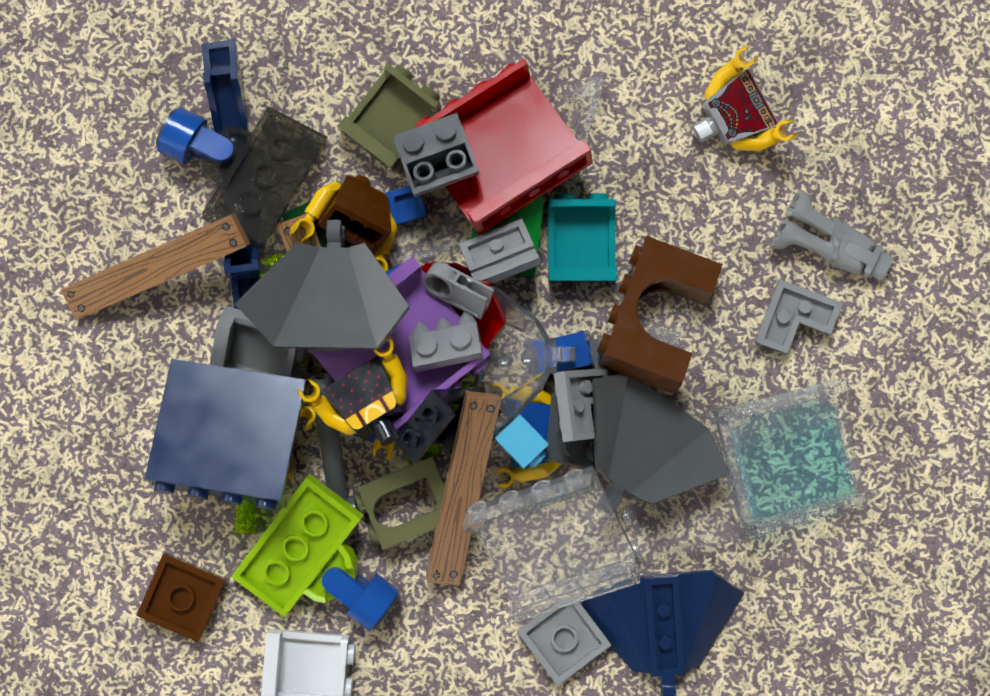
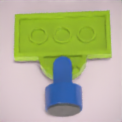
M310 473L287 502V508H282L231 576L284 618L302 594L322 603H327V601L337 598L349 607L346 614L368 631L371 629L374 631L400 597V594H398L400 590L378 573L370 581L358 574L356 554L345 539L364 514Z

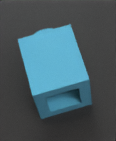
M516 414L493 437L523 469L528 464L531 468H534L547 455L544 449L549 444L520 414Z

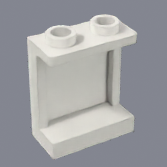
M269 629L266 633L261 696H351L353 678H347L348 665H354L356 645L350 644V635Z

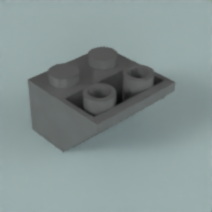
M457 113L393 136L414 197L480 174Z

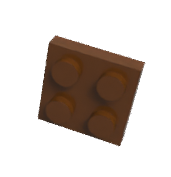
M165 552L162 554L136 616L199 642L227 578Z

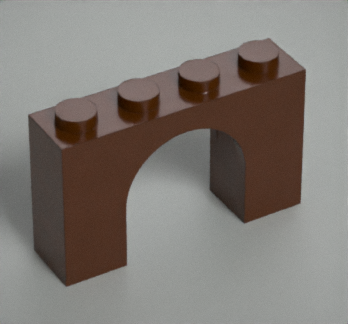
M646 236L642 246L635 245L628 264L634 267L631 276L624 275L618 293L623 294L620 305L614 303L607 322L613 324L610 334L603 333L597 352L601 353L602 357L598 366L676 394L683 383L693 353L659 341L649 335L639 321L637 303L642 297L650 293L669 292L705 306L714 292L723 264Z

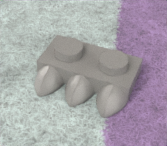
M466 312L461 315L457 326H453L449 320L441 316L436 323L434 331H430L425 324L418 321L413 328L412 334L408 336L415 372L484 358L478 324L474 317Z

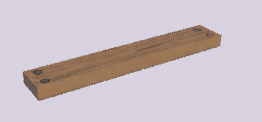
M232 213L68 285L60 291L77 320L248 246L250 242L236 213Z
M465 390L425 576L427 582L460 586L501 403V398L497 394Z

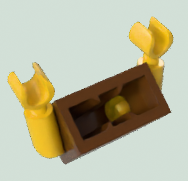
M346 175L340 183L334 181L318 189L304 211L306 216L291 226L290 235L297 230L298 226L303 227L306 235L301 242H305L314 234L315 226L313 222L315 220L318 221V226L325 230L327 228V220H341L342 226L346 227L345 240L354 245L365 243L372 254L375 253L374 256L384 271H388V264L384 258L391 251L397 233V224L389 210V200L386 194L373 188L370 180L363 175L355 177Z

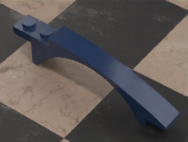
M234 39L203 43L201 47L204 65L203 82L211 111L214 132L229 139L233 144L231 159L228 160L225 168L220 169L225 216L236 213L250 242L248 246L226 255L223 263L224 273L231 280L234 308L239 309L235 303L266 273L263 252L265 247L250 130L237 46Z

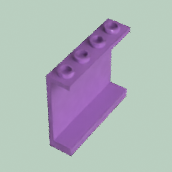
M413 256L388 275L410 306L408 312L390 335L394 342L392 352L398 355L407 375V397L404 404L401 405L404 414L392 422L398 432L431 390L460 388L462 384L458 380L468 372L472 376L480 372L489 364L485 358L491 354L482 345L484 357L482 359L415 372L408 336L412 334L417 322H422L430 331H434L436 323L441 316L449 320L453 326H457L460 316L449 303L433 296L425 289L423 285L425 272ZM386 341L379 349H387L390 343ZM346 349L345 352L310 351L330 376H332L334 381L378 356L373 349Z

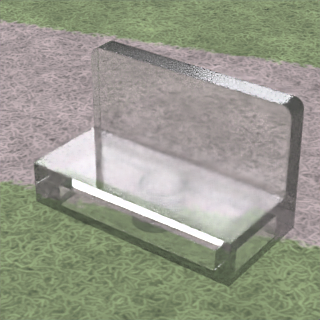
M444 212L398 225L389 253L392 267L394 268L405 262L411 256L419 262L458 251L448 214Z

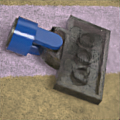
M269 106L252 132L241 127L226 126L225 130L216 133L207 128L208 122L206 119L182 107L173 109L158 133L156 139L157 151L182 165H186L193 156L200 159L203 175L207 182L216 189L202 212V219L212 223L232 213H236L250 244L263 250L326 145L328 137Z

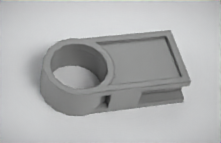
M442 262L432 264L423 277V285L430 294L480 320L489 308L494 289Z

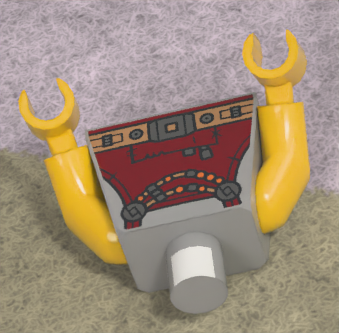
M749 45L740 48L735 53V59L733 58L714 74L705 91L706 101L703 103L702 108L707 117L692 125V129L701 143L718 135L724 147L731 145L736 150L759 152L780 143L781 140H794L798 137V133L786 135V125L794 121L785 120L778 123L748 67L758 61V56L754 57L750 62L744 59L743 53L750 47Z

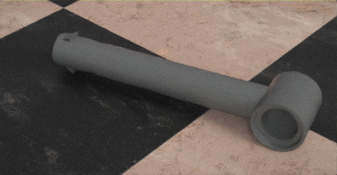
M324 373L311 377L320 388L319 395L324 396L321 390L333 383L332 376ZM316 413L326 486L354 508H357L355 496H348L340 433L327 426Z

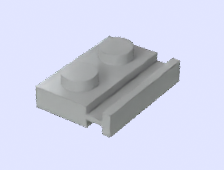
M522 218L459 243L471 276L476 280L494 284L541 265L539 255L535 250Z

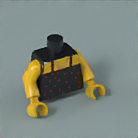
M391 336L387 339L390 343L387 349L373 350L378 356L322 389L321 391L324 396L319 395L320 388L311 379H307L314 386V392L310 396L303 395L300 389L297 388V393L301 399L312 402V409L327 426L346 435L357 433L361 439H365L374 433L381 446L389 445L398 439L399 433L392 422L404 414L401 405L404 404L407 397V375L398 355L392 352L394 342Z

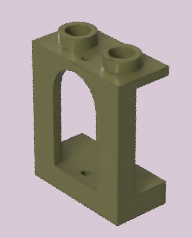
M432 455L417 462V464L409 465L358 486L359 494L354 495L360 512L362 514L367 512L372 525L367 526L374 545L380 543L382 550H385L436 529L445 482L435 457ZM427 477L439 509L398 526L388 527L382 525L374 509L378 498Z

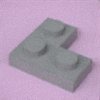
M779 279L754 343L783 354H788L799 324L831 335L843 303Z
M606 368L554 373L555 394L557 396L560 418L559 425L563 442L595 439L591 405H593V379L607 377Z

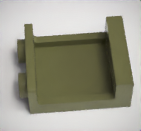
M387 63L383 68V74L350 116H345L337 127L343 134L393 172L401 161L393 136L414 128L419 120L435 115L442 108L441 104L437 102L440 96L426 85L419 88L411 81L414 76L401 65L397 64L394 68Z

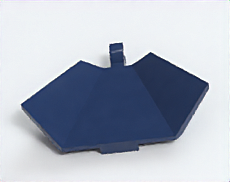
M713 570L609 578L580 601V603L609 640L611 647L632 671L651 674V677L660 676L661 695L676 696L675 675L685 674L686 670L700 666L744 592Z

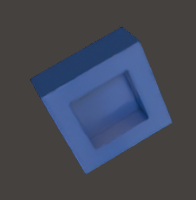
M411 186L386 192L391 214L397 225L427 217L422 195L414 197Z

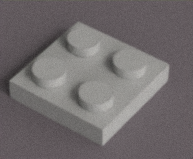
M571 590L517 630V633L557 686L611 646L609 640Z

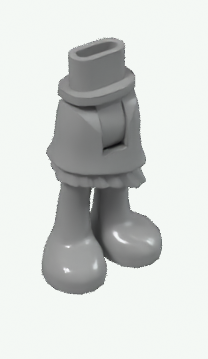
M801 189L798 190L788 206L786 216L828 235L827 241L785 219L779 225L771 241V246L776 249H785L795 244L822 256L824 263L831 264V267L854 274H861L865 278L870 275L882 281L893 262V257L882 252V246H876L871 239L851 227L845 220L841 222L837 215L829 219L812 207L810 196Z

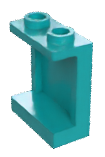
M559 193L555 194V199L548 200V282L617 281V267H615L616 199H609V194L606 193L589 194V199H575V194Z

